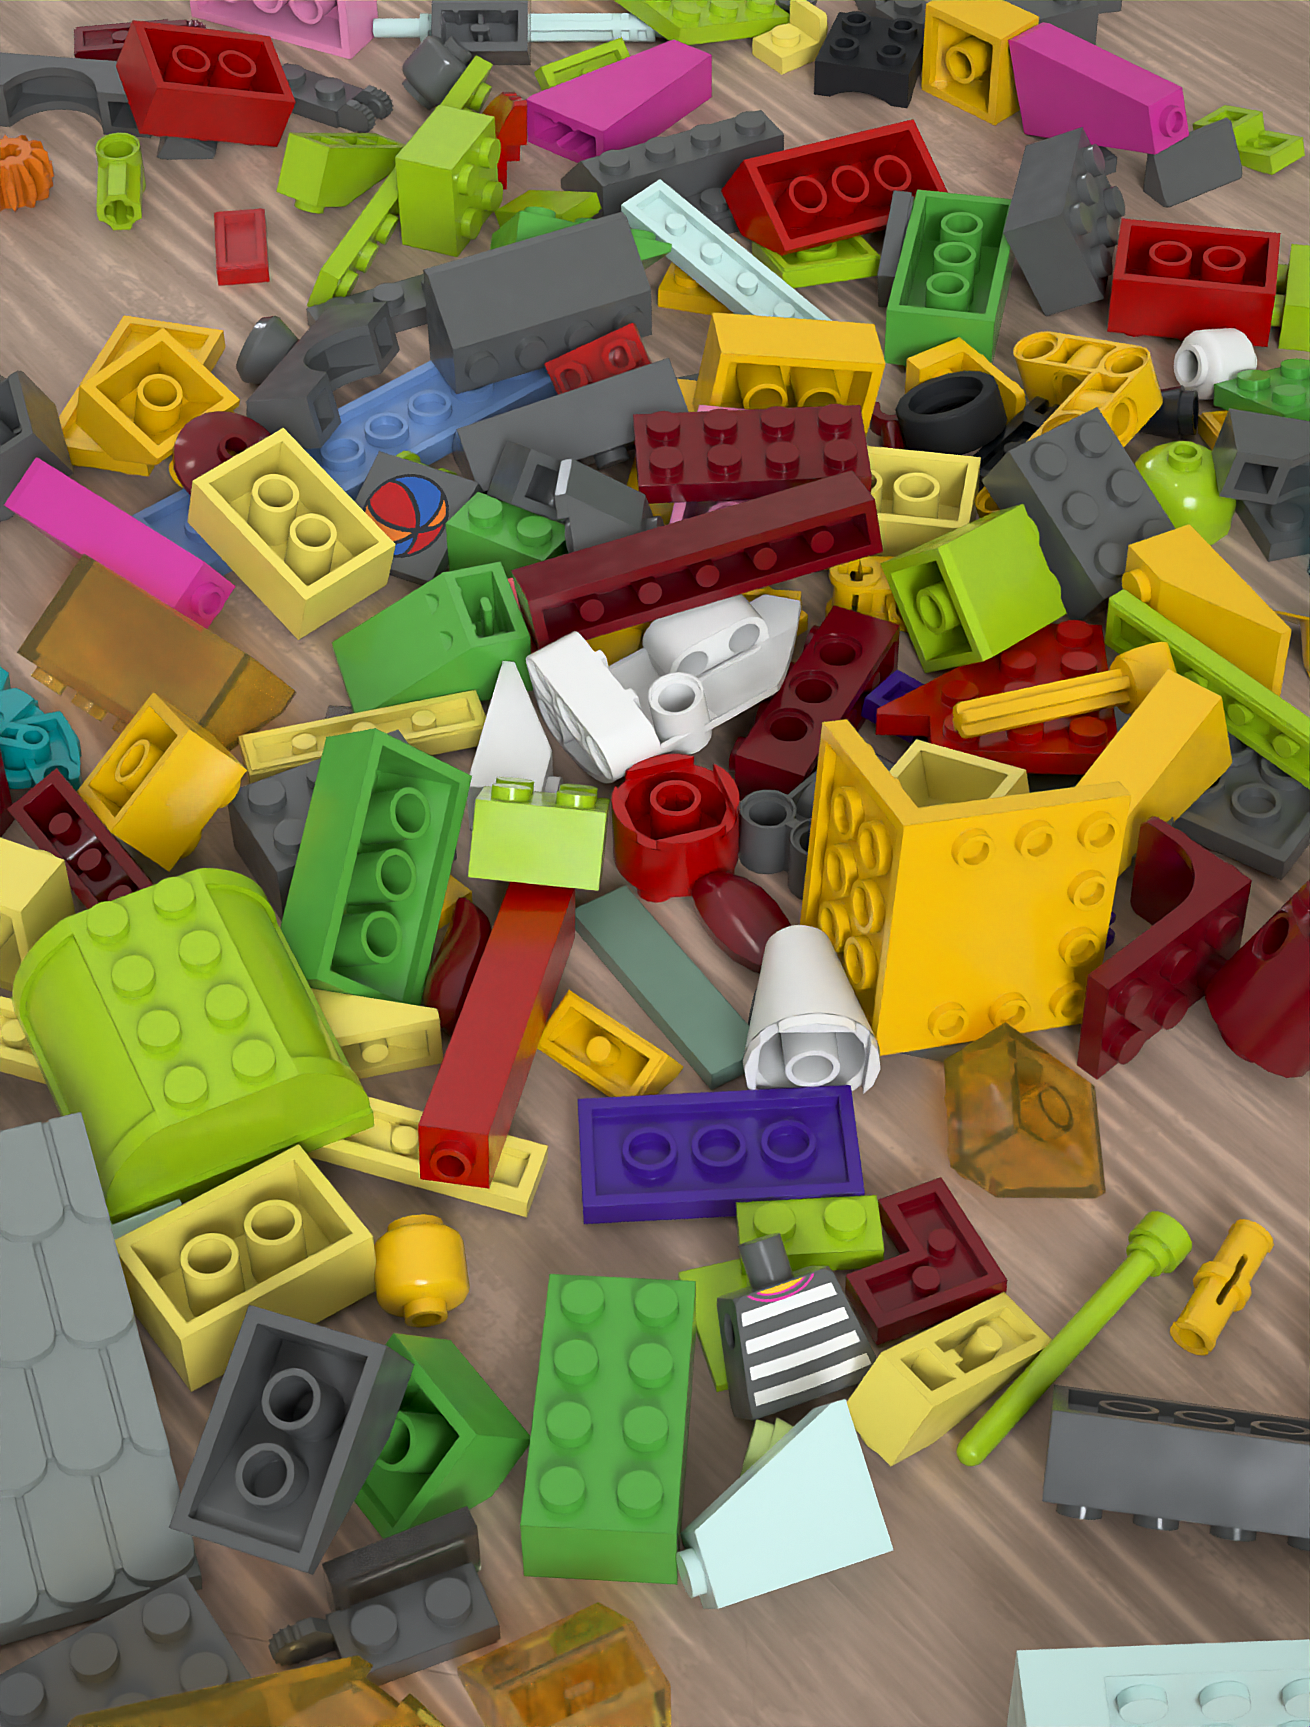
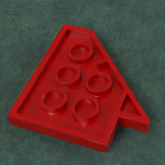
M1067 620L1060 624L1050 623L992 658L983 662L959 666L877 708L876 735L928 736V743L1025 769L1026 773L1085 775L1118 733L1114 707L967 739L962 738L953 727V707L962 701L1109 671L1102 625H1089L1079 620Z

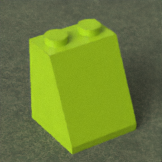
M1024 504L990 513L880 563L924 673L983 662L1067 614L1061 600L1060 584L1056 576L1049 570L1039 545L1040 537L1037 526L1028 516Z

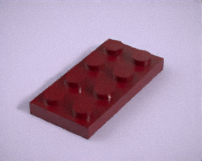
M828 404L818 407L794 408L773 406L767 409H713L710 411L677 413L658 411L652 414H633L638 491L646 495L649 504L756 499L851 470L871 493L872 473L860 405Z

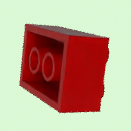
M132 20L116 64V69L139 134L157 137L189 138L200 141L241 143L249 146L278 147L296 103L271 37L266 35Z
M1122 218L1112 281L1107 332L1124 333L1132 337L1147 335L1176 338L1184 341L1189 334L1196 330L1235 328L1245 333L1253 346L1268 347L1276 295L1281 233Z

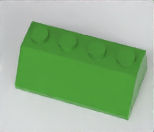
M376 728L326 737L280 929L310 988L420 1006L472 776Z

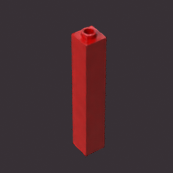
M520 882L509 883L418 1124L421 1180L490 1188L575 939V888Z

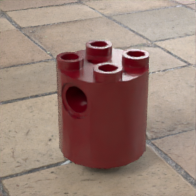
M1310 879L1206 982L1205 1000L1226 1045L1243 1060L1255 1063L1264 1070L1285 1078L1302 1077L1310 1070Z

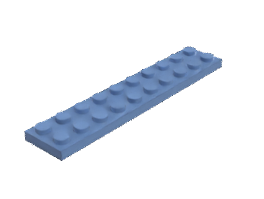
M429 361L338 408L342 423L321 448L304 450L355 502L379 451L394 456L402 451H411L420 457L422 463L430 465L453 452L452 444L456 429L558 394L546 367L456 394L432 361ZM185 489L132 515L138 521L207 563L222 576L233 571L187 522L191 496Z

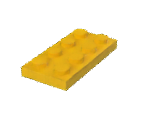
M124 315L80 384L161 328H164L211 372L226 348L224 331ZM78 386L59 416L71 464L79 467L85 466L122 472L128 475L149 477L155 465L114 460L76 424Z

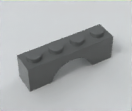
M0 52V126L11 127L21 119L43 111L73 110L95 118L102 126L104 135L128 133L142 138H151L152 136L139 134L116 69L117 61Z
M387 301L328 306L246 401L247 417L262 425L271 435L284 428L303 449L321 448L342 423L333 391L356 380L381 374L400 351Z

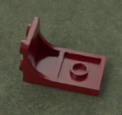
M1156 816L1150 817L1140 825L1130 905L1133 911L1153 926L1089 973L1087 977L1077 1066L1096 1080L1118 1063L1124 1065L1130 1062L1139 1053L1143 1044L1161 1029L1169 1030L1175 1027L1182 1020L1188 1008L1205 996L1206 982L1241 946L1252 880L1242 874L1235 866L1224 862L1190 839L1184 832L1172 827Z

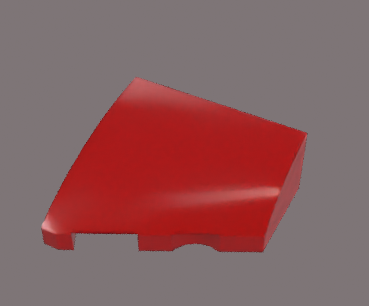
M502 92L488 104L482 113L495 117V135L501 143V153L497 163L498 182L502 183L503 190L507 189V162L520 161V146L527 145V101L522 100L521 96L515 92Z

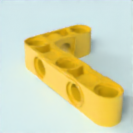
M1041 331L1022 338L1013 348V355L1028 400L1031 402L1036 396H1039L1049 401V407L1055 404L1060 405L1027 441L1098 407L1124 448L1159 410L1163 403L1152 357L1145 347L1051 331ZM984 486L975 500V507L979 518L1000 510Z

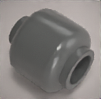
M428 36L404 61L402 71L406 79L402 82V85L421 105L431 110L434 105L437 107L442 103L468 67L467 62L472 57V54L453 36H450L446 42L437 36Z

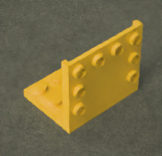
M847 719L822 722L800 925L818 928L829 937L878 1042L880 1056L1082 1024L1088 974L1103 963L1132 796L1120 781L918 808L904 791L898 778L892 776L875 755L872 746L863 740Z

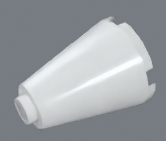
M792 925L779 930L769 938L765 946L743 1057L747 1087L750 1090H755L756 1088L759 1090L851 1085V1090L853 1091L862 1085L864 1094L874 1085L881 1069L879 1045L829 937L820 929L806 925Z

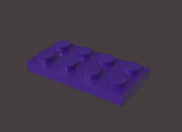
M851 1085L577 1099L584 1224L736 1216V1202L865 1195Z

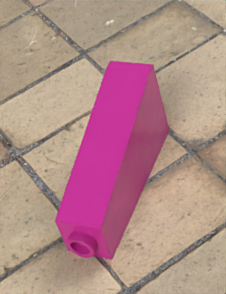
M1042 22L1008 40L1024 134L1051 138L1083 127L1091 145L1097 144L1103 147L1154 155L1189 136L1183 88L1050 23Z
M673 39L533 94L526 99L528 142L576 163L600 156L608 150H621L645 143L649 139L663 133L712 97V55Z
M37 457L4 504L5 507L70 555L204 635L214 618L220 613L224 603L236 587L198 557Z

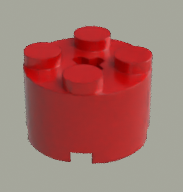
M664 754L642 760L625 772L626 780L618 789L615 785L611 796L613 858L619 873L637 888V894L640 898L648 902L660 903L671 897L691 896L695 881L705 875L714 872L735 874V867L739 858V790L734 779L725 769L714 763L713 771L694 765V756Z

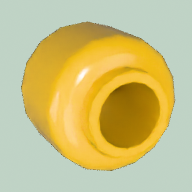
M411 1215L390 1223L387 1227V1232L379 1237L374 1244L376 1257L374 1281L376 1298L379 1305L389 1314L404 1317L405 1324L411 1327H430L443 1323L448 1319V1311L462 1304L469 1293L470 1284L462 1237L458 1231L444 1225L442 1219L434 1215Z

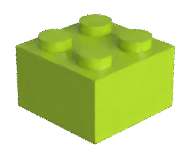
M438 105L397 154L395 164L402 245L458 257L471 239L477 238L482 225L492 212L499 209L503 198V185L501 182H498L497 170L501 143L495 135L494 116Z
M497 777L496 783L492 784V787L484 786L475 799L468 877L599 891L604 866L610 799L597 798L598 788L594 786L560 784L557 793L534 791V781Z

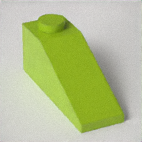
M289 132L276 192L295 199L294 206L296 208L311 213L322 214L325 207H345L392 172L396 166L395 157L406 144L376 133Z

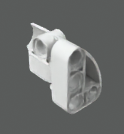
M740 594L656 619L645 631L643 636L644 648L608 666L607 658L601 650L594 652L586 640L578 632L574 631L526 657V664L540 713L550 732L567 754L587 774L603 783H612L626 775L625 772L634 764L650 757L666 753L685 755L696 753L708 744L714 727L726 722L780 690L789 669L794 650L801 602L768 594L748 602Z

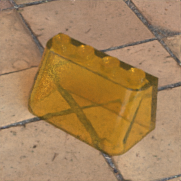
M83 554L17 651L18 654L37 666L31 674V677L60 696L68 686L77 692L71 703L102 722L107 713L117 718L111 729L118 734L123 732L154 692L208 730L229 752L239 745L238 736L258 732L284 713L297 693L247 653L86 554Z

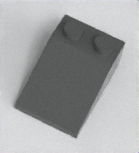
M249 1305L169 1528L313 1575L390 1437L415 1364L386 1345Z

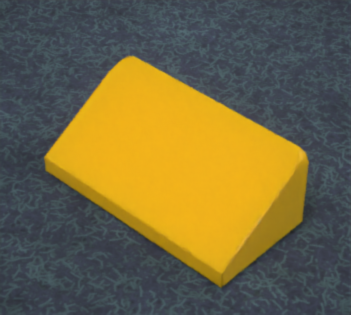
M568 990L545 1024L537 1047L538 1050L608 1097L657 1095L683 1069V1066L668 1054L570 990Z

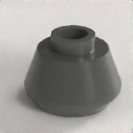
M262 317L247 337L236 364V369L243 382L261 385L299 341L280 317Z

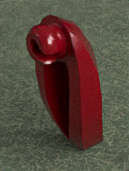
M714 872L705 875L695 881L692 888L691 897L695 913L714 943L733 961L760 974L767 941L779 930L791 926L777 902L759 885L744 877L727 872Z
M460 897L454 905L449 928L428 972L423 996L424 1007L437 1009L440 1018V1029L443 1028L449 1037H452L492 931L489 919L485 913L467 898Z

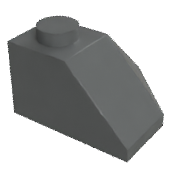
M574 459L561 461L554 497L557 519L560 521L566 520L565 540L568 553L664 526L661 516L653 517L645 494Z

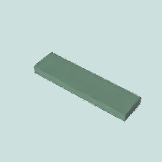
M626 885L575 908V931L711 1090L745 1074L743 1057L749 1025Z

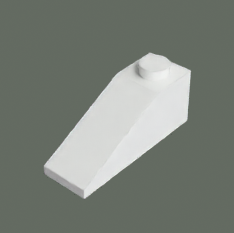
M502 661L469 774L472 776L467 797L470 831L473 830L475 799L484 786L492 787V784L496 783L497 777L534 781V791L557 793L560 784H563L562 777L553 776L552 749L515 662Z

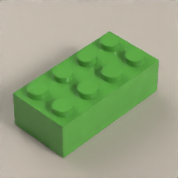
M917 190L886 310L885 363L906 367L907 358L960 337L993 364L1015 261V255L1003 234L1012 199Z
M549 1274L520 1522L524 1576L677 1585L678 1566L676 1553L680 1552L681 1542L680 1533L682 1529L696 1343V1281Z

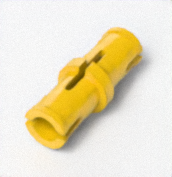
M1246 1219L1236 1220L1235 1224L1233 1223L1228 1230L1229 1234L1213 1261L1203 1263L1193 1278L1195 1291L1177 1321H1174L1170 1327V1335L1173 1340L1184 1350L1202 1356L1212 1352L1216 1345V1340L1231 1314L1242 1310L1252 1295L1250 1282L1266 1254L1270 1253L1274 1246L1270 1233L1256 1222Z

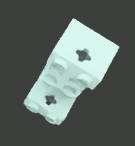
M1310 1639L1017 1650L1007 1727H1310Z

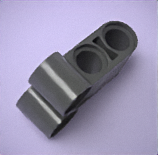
M875 752V755L890 771L896 763ZM817 770L788 795L776 790H760L747 795L740 803L739 860L741 864L748 870L758 874H774L783 870L788 873V887L791 893L803 900Z

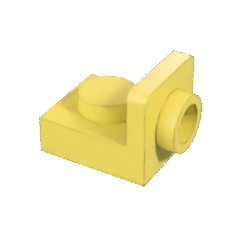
M790 0V23L778 25L771 31L754 37L752 41V55L781 75L815 61L827 37L828 23L826 13L807 0Z

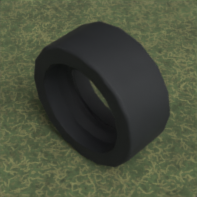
M981 371L954 372L929 379L908 391L899 400L895 409L908 450L963 455L992 442L1003 432L1007 423V416L998 385L993 376Z

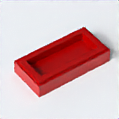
M265 209L214 213L218 286L270 282Z

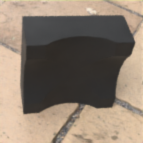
M861 11L839 12L815 59L814 94L831 97L838 93L860 92L875 96L890 106L908 108L917 78L922 70L925 24L916 23L908 18L893 20L872 17Z

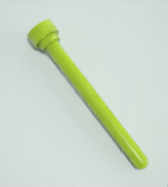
M1151 1211L1133 1228L1128 1236L1127 1258L958 1443L956 1453L962 1464L970 1467L981 1464L1149 1276L1158 1277L1161 1273L1173 1272L1192 1250V1241L1187 1231L1177 1220L1163 1212Z

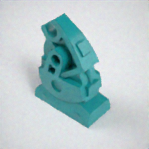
M0 667V750L9 789L33 788L57 768L77 791L83 784L80 762V757L82 756L81 746L75 731L72 730L70 724L60 711L44 714L39 709L37 700L18 688L11 689L9 672Z

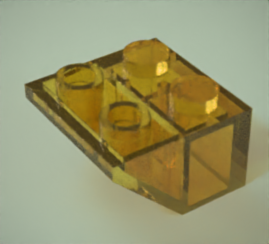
M600 1602L457 1667L458 1677L485 1727H671V1685L634 1622Z

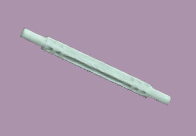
M420 13V18H374L373 36L374 38H420L422 43L426 37L431 36L432 14ZM531 13V42H610L621 37L624 42H655V37H663L632 13Z

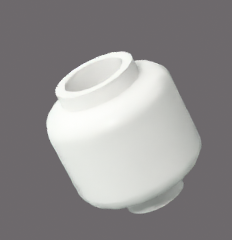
M1235 328L1193 331L1184 339L1174 359L1176 379L1180 385L1184 386L1185 391H1197L1199 400L1214 399V384L1235 379L1239 372L1256 370L1257 357L1252 343L1245 333Z

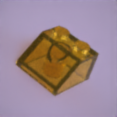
M1006 1022L944 1060L946 1091L944 1101L947 1108L949 1142L947 1154L950 1167L962 1178L971 1180L996 1198L1096 1199L1106 1193L1096 1090L1093 1084Z

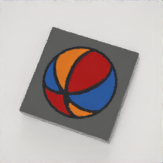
M379 451L355 503L396 544L389 575L422 586L441 573L446 572L449 565L446 522L477 492L483 493V489L476 481Z

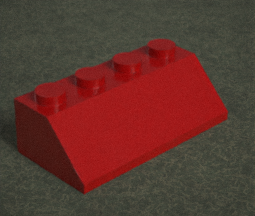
M914 119L745 159L721 190L741 235L781 256L886 229L894 190L912 192L914 200L917 190L948 193Z

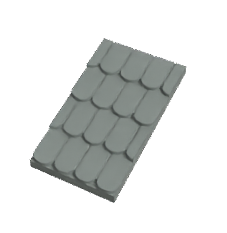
M81 1112L48 1119L49 1122L45 1123L40 1121L0 1131V1646L110 1615L183 1574H186L195 1590L202 1589L201 1572L192 1536L169 1528L181 1493Z

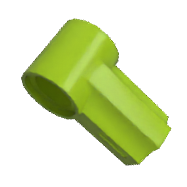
M112 133L99 139L95 146L98 163L97 217L99 221L110 225L113 230L131 229L135 221L142 218V195L146 188L141 146L139 139L134 135Z

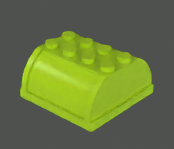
M200 868L177 877L165 878L158 884L112 901L100 902L90 909L59 921L35 943L20 964L13 983V997H11L15 1014L60 1116L78 1112L82 1113L112 1225L177 1199H180L181 1203L194 1199L298 1144L306 1153H309L374 1127V1115L370 1107L369 1098L358 1076L351 1069L277 923L272 906L263 889L255 881L243 874L217 868Z

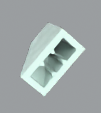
M846 1399L813 1408L680 1533L685 1550L676 1553L679 1574L690 1598L699 1596L703 1609H719L893 1551Z

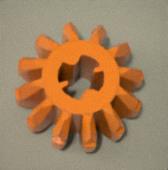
M4 135L0 139V211L7 208L13 209L16 213L20 207L34 208L36 201L49 198V189L53 187L52 177H54L52 161L49 160L48 152L44 150L41 141H28L26 135H20L16 138H8Z

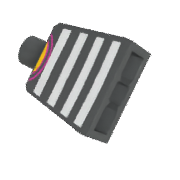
M780 1233L766 1235L740 1244L738 1248L750 1286L717 1298V1312L730 1405L734 1417L754 1421L860 1383L877 1357L835 1274L829 1266H808L792 1271Z

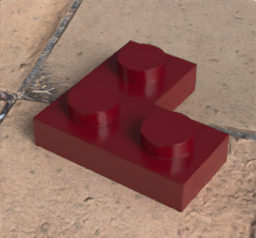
M942 1177L878 1199L880 1222L900 1255L846 1274L845 1293L876 1345L950 1319L1003 1292L1006 1293L1008 1281Z

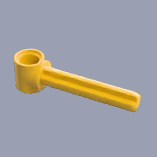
M1157 642L1126 651L1114 658L1109 671L958 702L953 707V727L962 738L967 739L1116 706L1123 713H1130L1132 715L1168 669L1177 673L1167 642Z

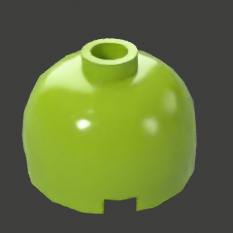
M1174 441L1154 446L1136 460L1134 465L1175 528L1190 524L1209 545L1216 543L1228 534L1232 518L1235 514L1236 499L1219 496L1212 451L1190 441Z

